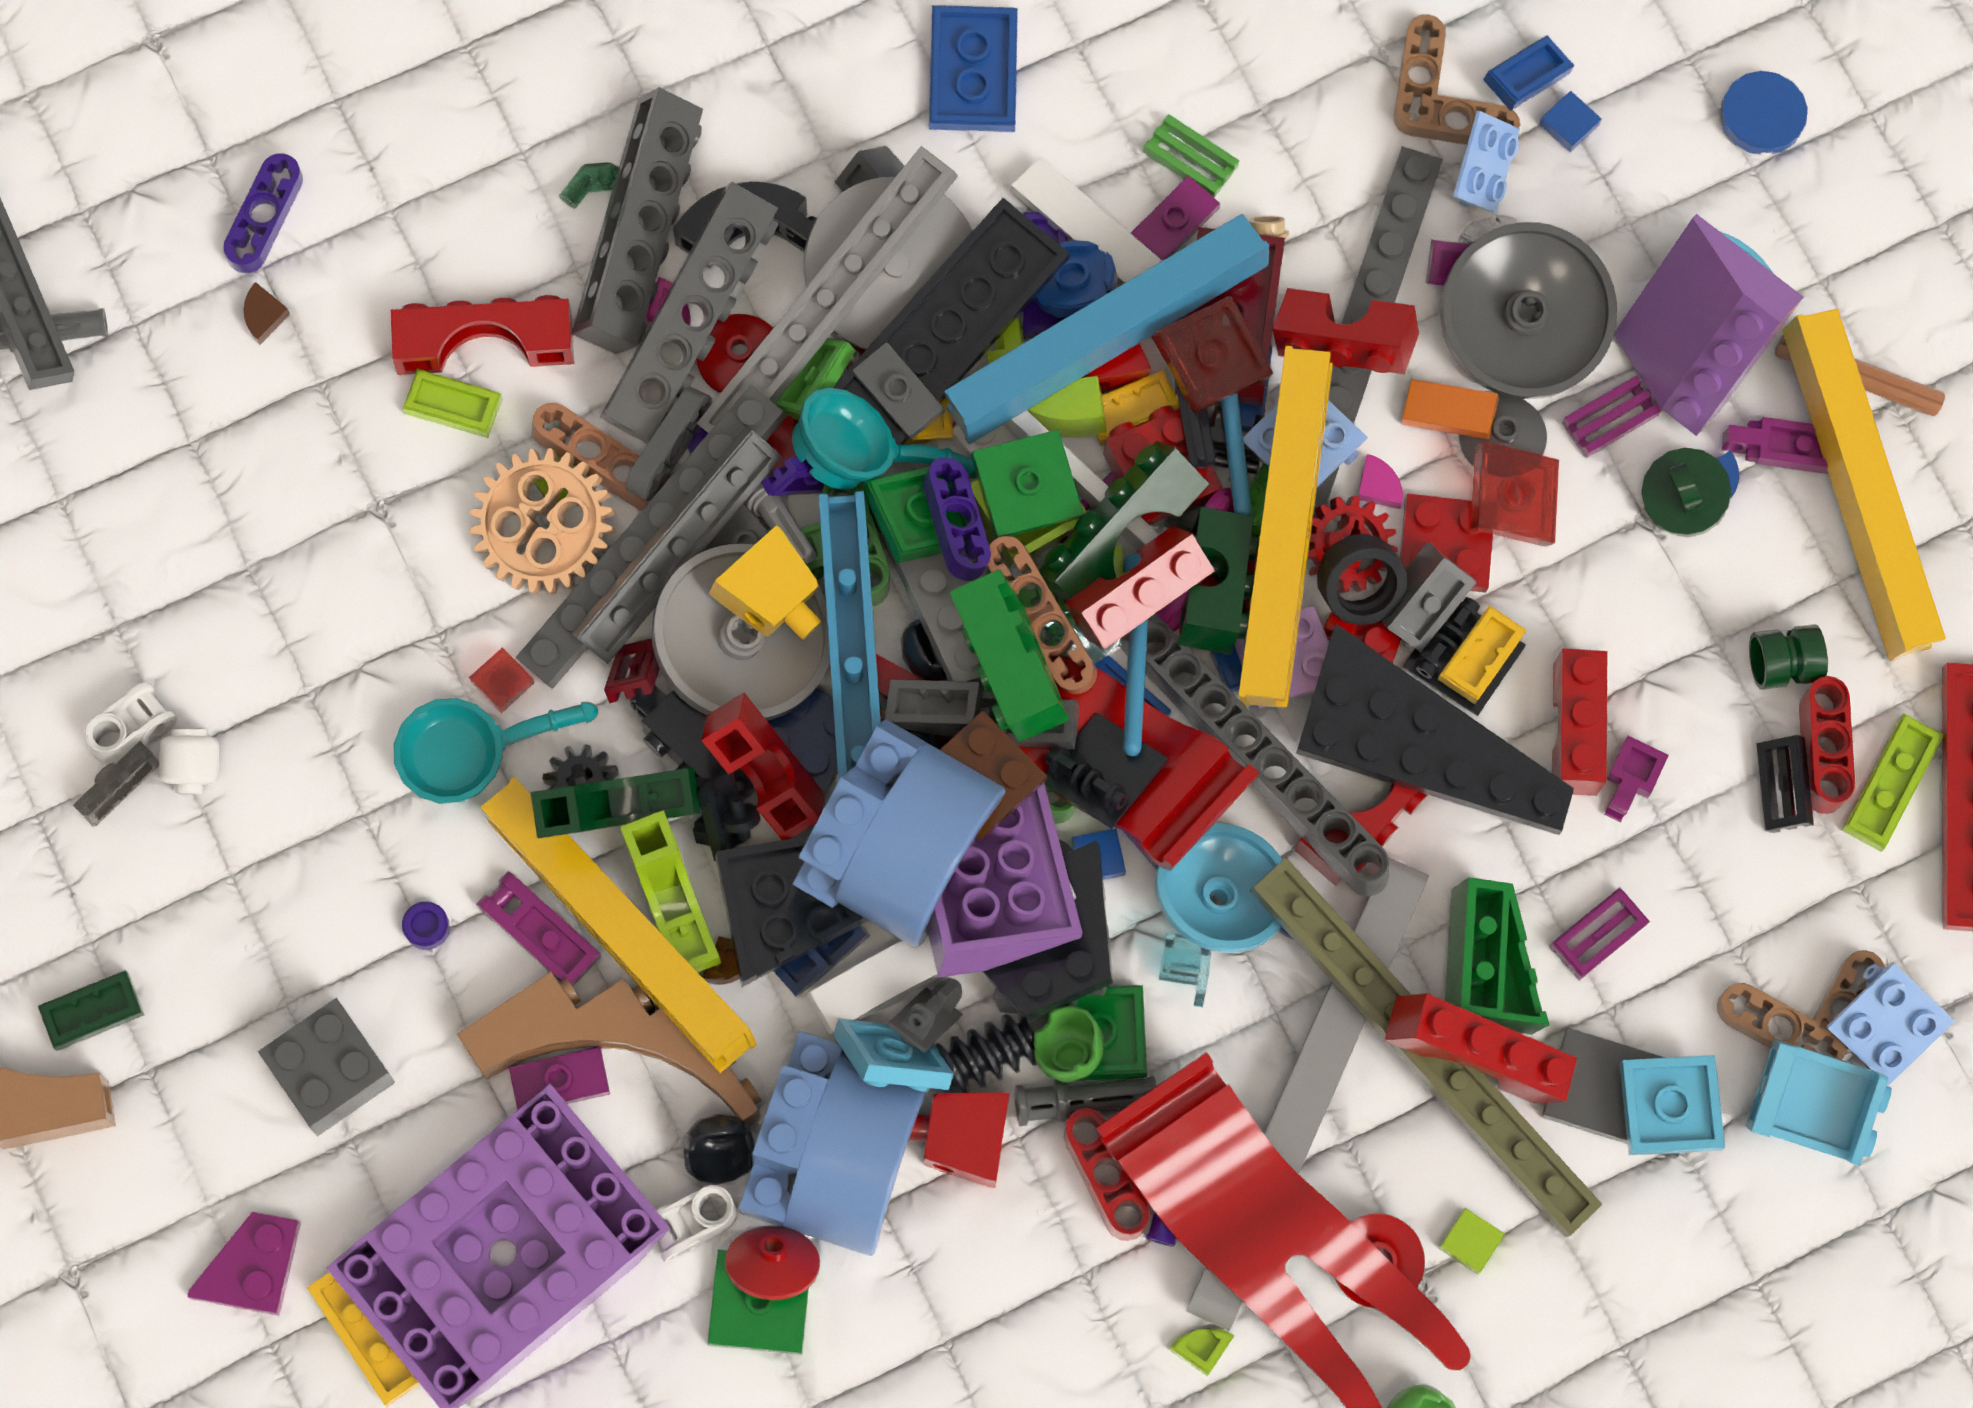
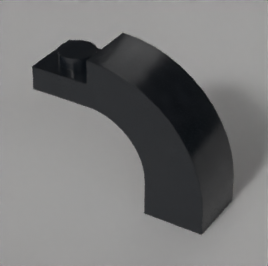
M765 182L738 183L739 186L778 207L773 220L779 222L773 235L783 238L804 252L810 230L817 219L814 216L806 218L807 197L777 184ZM725 187L713 191L697 201L673 227L675 246L688 255ZM727 227L724 232V239L728 246L745 236L737 227ZM707 265L706 267L711 269L713 265Z

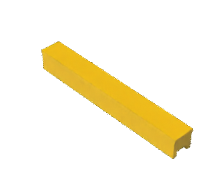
M1836 308L1803 316V314L1797 315L1782 329L1823 458L1826 459L1828 464L1827 471L1889 662L1901 656L1929 650L1932 648V643L1946 639L1839 310Z
M1292 346L1285 347L1239 689V699L1247 707L1249 705L1288 709L1333 363H1330V352L1293 349Z
M512 777L509 780L510 783L480 807L489 818V825L720 1074L749 1048L753 1049L757 1045L751 1029L569 834L537 839L531 794L515 777Z

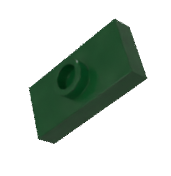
M126 970L38 1006L51 1044L56 1051L145 1015L131 977Z

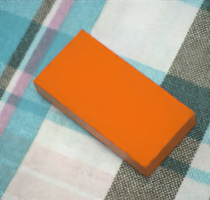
M1411 379L1402 423L1406 426L1490 440L1499 401L1498 393Z

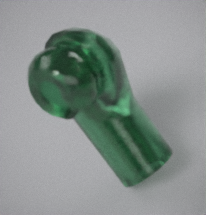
M609 162L584 164L559 194L560 199L571 208L576 209L588 193L612 190L619 166Z

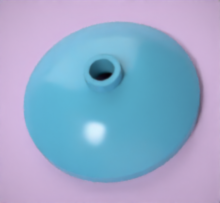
M1214 823L1171 871L1158 865L1155 886L1160 908L1177 932L1200 947L1223 953H1236L1254 949L1270 940L1282 926L1249 890L1283 859L1266 840L1254 832L1231 824ZM1210 897L1220 898L1224 905L1214 904Z

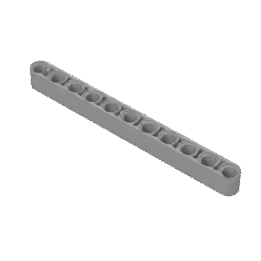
M1388 857L1389 879L1387 886L1382 892L1368 897L1354 929V932L1388 969L1429 878L1428 874ZM1332 981L1264 1132V1135L1273 1147L1298 1174L1367 1020ZM1204 1268L1186 1311L1229 1331L1242 1305V1301L1210 1271Z

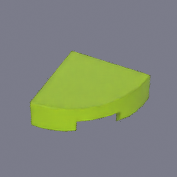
M1218 1328L1197 1329L1180 1336L1168 1350L1208 1377L1234 1338V1335Z

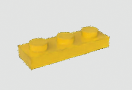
M330 1272L307 1287L386 1407L420 1385Z

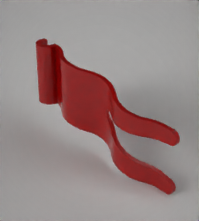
M876 654L878 691L886 699H888L890 680H922L904 668ZM1059 655L1069 670L1064 680L1072 678L1076 683L1080 682L1083 679L1081 671L1086 668V665L1078 666L1071 657ZM1059 656L1052 657V662H1054ZM1096 668L1097 678L1093 687L1082 694H1070L1064 691L1055 681L1061 699L1077 700L1080 706L1077 735L1096 712L1124 730L1126 687L1098 668ZM1144 701L1142 742L1166 756L1168 761L1114 827L1134 837L1138 847L1153 862L1171 871L1258 777L1259 773L1250 764L1246 767L1241 766L1230 755L1229 747L1214 736L1182 724ZM942 736L947 742L952 739L951 737ZM1018 746L1045 774L1047 773L1049 765L1045 763V757L1052 748ZM1058 795L1059 797H1061L1062 799H1064L1065 801H1067L1068 803H1070V804L1073 805L1074 807L1078 808L1077 806H1075L1074 804H1072L1071 802H1069L1068 800H1066V799L1063 798L1062 796Z
M1207 1052L1095 1128L1098 1137L1111 1157L1126 1172L1174 1237L1195 1259L1246 1304L1318 1376L1345 1408H1382L1362 1372L1344 1351L1287 1274L1285 1266L1292 1257L1305 1256L1316 1263L1332 1277L1417 1339L1445 1368L1456 1371L1468 1365L1471 1358L1470 1350L1446 1316L1352 1222L1285 1161L1263 1134L1231 1086L1225 1084L1212 1064L1213 1060Z

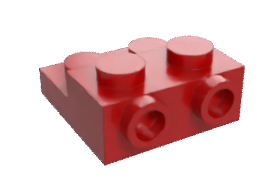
M1166 405L1152 412L1148 417L1150 421L1134 427L1132 422H1125L1114 427L1109 432L1110 438L1105 440L1103 455L1116 480L1124 477L1134 466L1139 452L1153 444L1156 440L1175 447L1189 462L1180 409L1174 411L1171 405ZM1211 465L1207 469L1195 468L1209 485L1187 509L1206 502L1217 491L1223 489ZM1150 512L1140 517L1151 525L1173 514Z

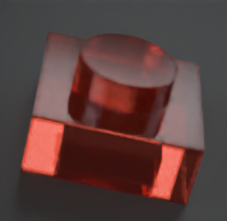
M503 647L469 677L470 682L501 714L535 684L534 679Z

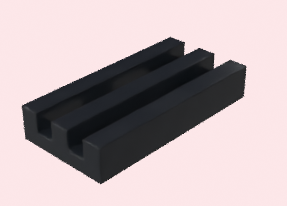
M1793 735L1756 743L1765 831L1777 833L1781 832V829L1792 830L1797 829V826L1801 825L1805 827L1813 826L1814 820L1805 737ZM1773 750H1777L1778 783L1782 796L1784 818H1779ZM1792 774H1793V783H1794V793H1795V802H1796V812H1795V803H1794V793H1793V784H1792Z

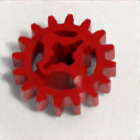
M1356 495L1349 497L1346 505L1341 496L1330 500V508L1325 504L1317 506L1315 512L1319 519L1313 517L1308 560H1312L1314 566L1308 572L1310 577L1317 574L1324 552L1326 553L1333 544L1347 536L1371 535L1364 524L1370 529L1373 536L1381 538L1388 544V538L1397 533L1396 529H1385L1383 526L1389 515L1383 513L1375 516L1373 511L1376 503L1373 501L1367 502L1360 507L1359 496ZM1341 516V520L1337 521L1336 530L1324 532L1332 519ZM1389 544L1395 552H1398V547ZM1372 558L1369 565L1360 573H1356V569L1360 568V560L1351 564L1339 578L1337 584L1338 592L1342 594L1348 592L1351 583L1356 593L1367 589V581L1372 585L1380 583L1382 578L1378 570L1387 571L1384 563Z

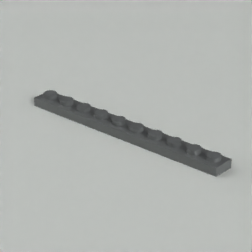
M1404 146L1401 147L1341 324H1351L1362 319L1369 309L1371 300L1395 303L1443 159ZM1333 366L1329 401L1354 424L1372 370L1349 366ZM1339 467L1317 487L1314 518L1319 519L1315 508L1322 504L1327 505Z

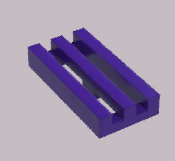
M797 457L788 458L784 462L786 467H778L773 472L775 477H767L761 482L768 496L823 493L824 483L816 480L809 473L813 467L805 459L801 463Z

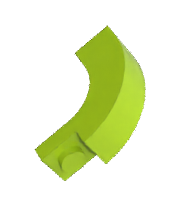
M1020 316L995 342L997 350L987 351L989 364L1024 344ZM1098 376L1080 378L1027 410L1048 431L1059 429L1060 435L1063 437H1088L1107 432Z
M664 810L621 826L620 829L658 931L697 973L721 964Z

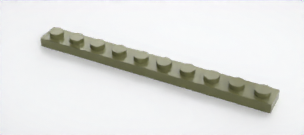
M1287 857L1284 858L1249 891L1385 1039L1396 996L1412 994ZM1387 1042L1564 1237L1571 1236L1602 1205L1599 1199L1482 1071L1447 1060L1422 1057Z

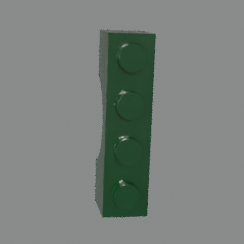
M1156 440L1153 444L1139 452L1134 466L1124 477L1110 484L1105 491L1104 499L1094 510L1080 517L1075 524L1074 532L1064 543L1050 550L1044 559V565L1039 571L1046 583L1065 602L1098 578L1105 580L1117 578L1113 559L1115 546L1123 530L1133 520L1150 512H1166L1180 517L1209 483L1175 447Z

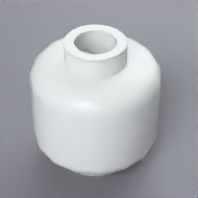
M171 729V736H166L160 741L159 777L165 783L175 784L174 793H203V784H212L218 779L219 743L215 738L208 736V729Z

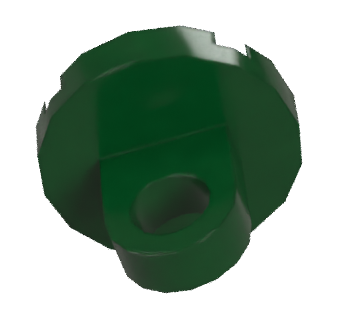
M1685 447L1668 451L1652 463L1644 476L1641 494L1645 511L1655 526L1676 536L1692 537L1705 534L1721 522L1729 508L1732 490L1728 473L1717 458L1703 450Z

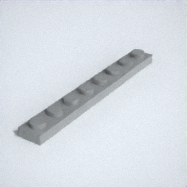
M920 146L699 419L697 424L709 433L750 385L775 404L957 179L958 175L924 147Z

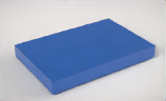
M932 5L929 130L1015 132L1018 8Z

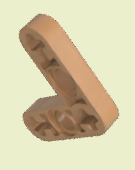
M1422 14L1415 17L1409 24L1404 41L1394 110V123L1402 133L1410 136L1465 145L1468 144L1477 111L1484 112L1520 128V119L1514 110L1510 111L1507 106L1437 95L1446 29L1443 22L1436 16ZM1421 30L1430 31L1431 39L1427 53H1419ZM1415 66H1422L1429 70L1432 79L1427 83L1418 84L1410 79L1408 71ZM1413 96L1421 97L1418 121L1410 120V113H1408ZM1451 112L1463 113L1467 117L1469 125L1463 129H1453L1447 125L1445 116Z
M1859 950L1852 953L1838 969L1813 1019L1745 983H1735L1720 995L1717 1002V1012L1721 1020L1728 1026L1770 1049L1775 1037L1769 1031V1021L1774 1016L1785 1017L1790 1021L1793 1032L1789 1039L1781 1041L1795 1044L1801 1038L1803 1030L1806 1029L1809 1031V1034L1804 1040L1813 1045L1819 1044L1822 1040L1829 1044L1827 1052L1833 1055L1832 1057L1843 1060L1848 1047L1826 1027L1834 1020L1830 1013L1831 1003L1835 1000H1844L1850 1004L1867 988L1866 980H1864L1856 992L1847 990L1857 976V971L1852 966L1858 967L1862 962L1866 963L1869 967L1874 964L1879 967H1885V965L1874 952ZM1739 995L1744 996L1747 999L1745 1006L1755 1013H1758L1763 1006L1768 1009V1012L1759 1020L1758 1028L1752 1025L1757 1016L1748 1011H1744L1740 1016L1735 1015L1732 1012L1734 1004L1729 1001V998L1735 1000ZM1806 1043L1800 1046L1817 1052L1815 1048Z

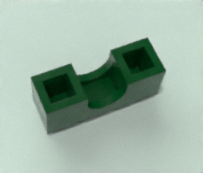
M1200 507L1192 534L1213 567L1214 572L1211 575L1215 577L1219 585L1211 587L1194 585L1188 590L1182 605L1177 645L1231 655L1237 638L1244 640L1248 628L1249 613L1242 612L1243 600L1249 601L1254 582V574L1247 573L1248 561L1254 562L1259 541V536L1252 534L1254 517Z

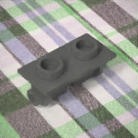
M943 978L936 984L933 991L927 987L924 988L888 1022L887 1026L897 1032L904 1042L917 1047L925 1053L962 1017L963 1014L955 1008L962 997L961 984L956 979Z

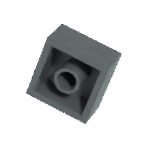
M337 997L257 1051L317 1137L396 1083Z

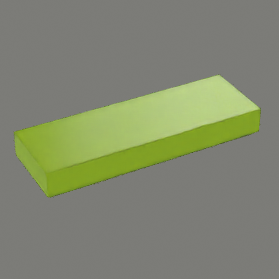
M1903 713L1898 719L1841 831L1882 852L1888 845L1944 734Z

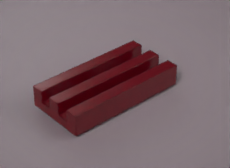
M652 638L626 644L615 655L604 688L609 704L618 702L621 692H624L626 699L634 698L640 687L643 695L653 692L660 668L655 658ZM630 668L629 676H628V678H626L628 669Z

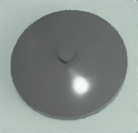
M1537 222L1513 223L1484 234L1457 258L1446 277L1440 300L1441 328L1452 357L1460 368L1476 383L1506 397L1541 399L1572 388L1584 380L1600 364L1611 345L1615 333L1617 299L1613 282L1605 265L1583 240L1562 228Z

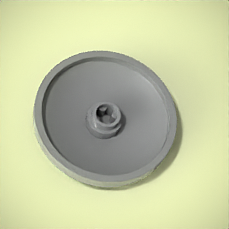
M881 177L860 182L839 194L823 209L810 230L805 246L803 269L806 287L895 177ZM946 195L940 198L834 329L833 332L838 337L851 345L866 350L970 235L973 230L961 210Z
M728 544L708 549L692 557L679 567L665 585L658 599L652 621V644L658 666L676 694L688 705L705 715L710 714L745 692L767 721L779 718L800 706L814 692L829 667L830 653L826 597L818 586L813 596L805 603L822 623L803 641L785 622L770 636H764L709 594L715 580L754 545Z

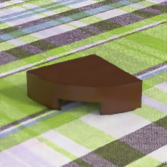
M255 282L245 298L244 319L250 334L261 345L290 315V312L286 306Z
M719 936L715 947L721 964L705 969L702 976L706 982L714 985L728 984L740 979L732 939Z

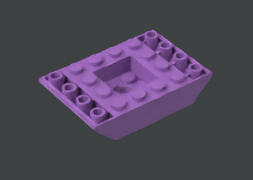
M549 1084L326 1268L439 1408H460L495 1385L636 1267L670 1230V1227L553 1086ZM500 1241L511 1242L516 1247L514 1261L504 1267L496 1266L490 1260L492 1247Z

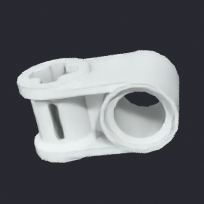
M143 682L131 688L117 702L97 716H94L88 722L85 729V738L94 756L101 763L118 765L126 761L148 743L165 735L177 722V716L172 711H166L154 696L155 688L151 683ZM143 708H145L149 712V714L151 715L150 717L146 714ZM108 732L120 733V737L114 745L103 747L98 744L104 734Z
M710 1185L656 1210L667 1224H671L677 1236V1239L674 1240L669 1230L660 1239L659 1243L663 1249L661 1254L663 1262L675 1260L700 1246L701 1243L727 1231L733 1226L737 1219L738 1210L735 1201L727 1190L720 1186ZM713 1198L725 1200L727 1210L721 1219L708 1221L703 1218V1206L708 1200Z

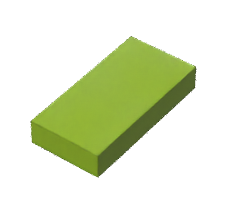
M417 369L403 405L404 414L489 438L503 398L499 392Z

